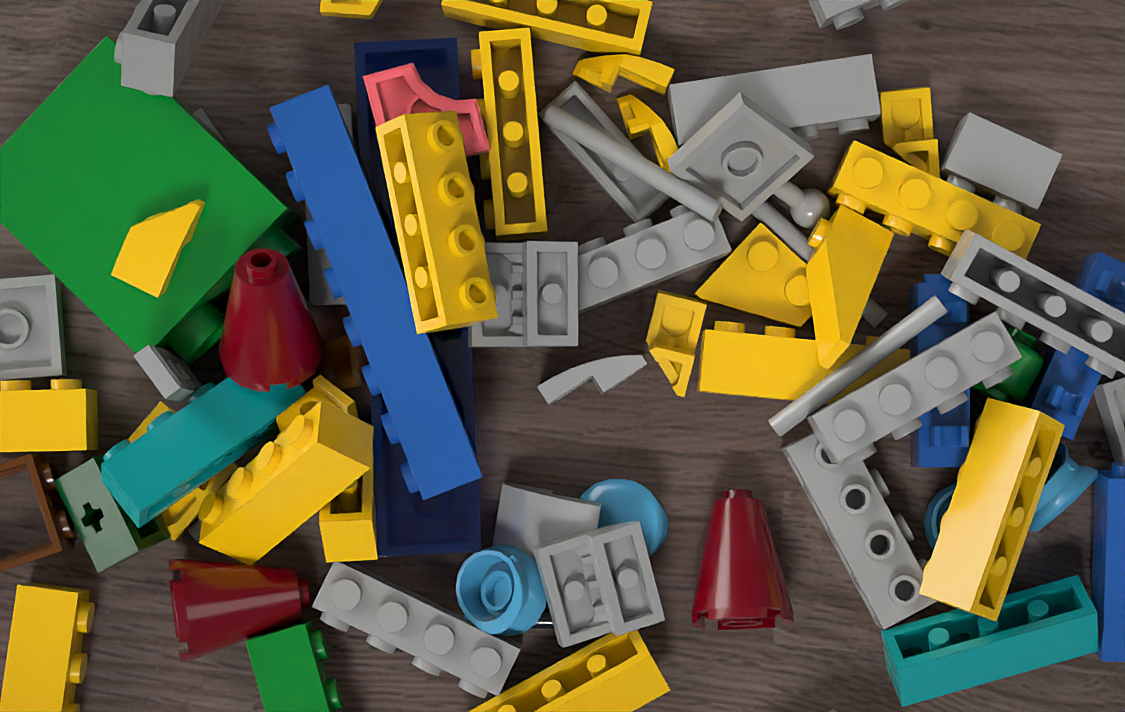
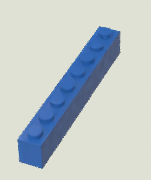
M329 85L269 107L275 121L266 125L277 153L280 154L287 151L294 170L285 173L296 202L306 200L312 219L304 222L315 250L325 248L332 267L323 270L334 299L343 296L347 304L350 316L342 320L353 347L363 345L370 364L361 367L372 396L381 393L389 413L381 415V420L390 443L394 445L401 442L408 462L400 464V468L410 493L420 491L423 500L484 477L429 334H417L405 273L333 91Z

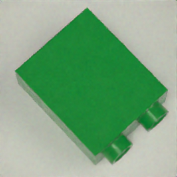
M106 35L0 147V223L136 354L147 345L156 346L175 352L187 365H190L201 358L221 338L225 315L217 306L230 294L235 265L238 259L249 251L264 248L280 252L287 258L289 265H291L302 247L288 232L303 216L175 94L173 97L150 95L138 89L121 86V64L116 63L114 59L116 41ZM198 199L205 202L192 239L183 247L167 290L159 298L111 275L127 234L133 225L144 221L152 215L179 208Z

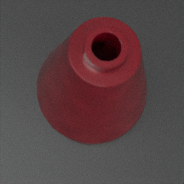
M264 248L245 253L238 259L235 265L219 344V356L226 375L239 386L258 392H270V385L287 383V389L298 386L314 374L322 361L321 335L287 258L276 250Z
M737 489L722 492V499L714 501L711 507L691 610V626L705 629V619L718 620V630L775 628V618L781 617L786 626L791 625L794 622V612L763 500L753 498V492L750 490Z
M179 558L168 560V570H179V579L169 581L176 638L179 637V643L187 642L188 649L178 650L180 662L195 660L301 619V608L310 607L306 577L297 578L294 568Z

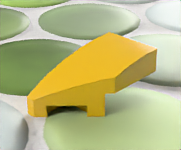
M616 54L579 60L572 75L611 93L618 76H622L664 96L673 78L675 69L642 57Z
M922 86L878 91L881 109L879 122L882 142L911 166L940 179L938 139L934 138L930 87Z
M631 94L617 98L616 101L629 139L649 134L660 167L673 174L670 171L668 159L679 148L663 120L647 105Z
M198 199L179 208L152 215L144 221L133 225L127 234L111 275L159 298L167 290L183 247L192 239L205 202Z
M658 289L646 342L649 345L650 353L664 371L676 395L685 397L707 301Z

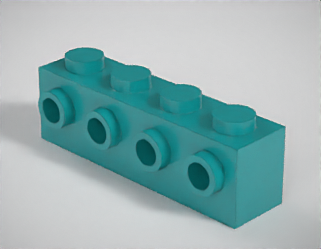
M229 377L216 386L213 382L207 383L189 398L190 404L175 414L172 411H166L156 417L146 429L148 432L131 443L126 439L112 447L103 458L105 461L101 463V482L135 525L140 528L278 432L279 428L276 417L307 392L300 384L287 389V383L270 385V392H258L239 386Z
M1078 575L1006 595L997 622L961 609H956L881 631L886 668L902 707L1098 651L1097 611Z

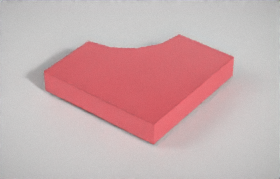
M413 63L363 76L376 127L403 114L456 110L459 127L464 136L466 158L490 152L477 99L454 100L435 93L421 80Z

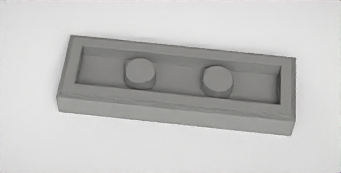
M576 81L538 113V117L543 121L547 109L554 104L642 156ZM543 122L634 224L648 219L671 198Z
M147 345L134 355V358L165 399L189 403V398L203 386L189 366L175 352Z

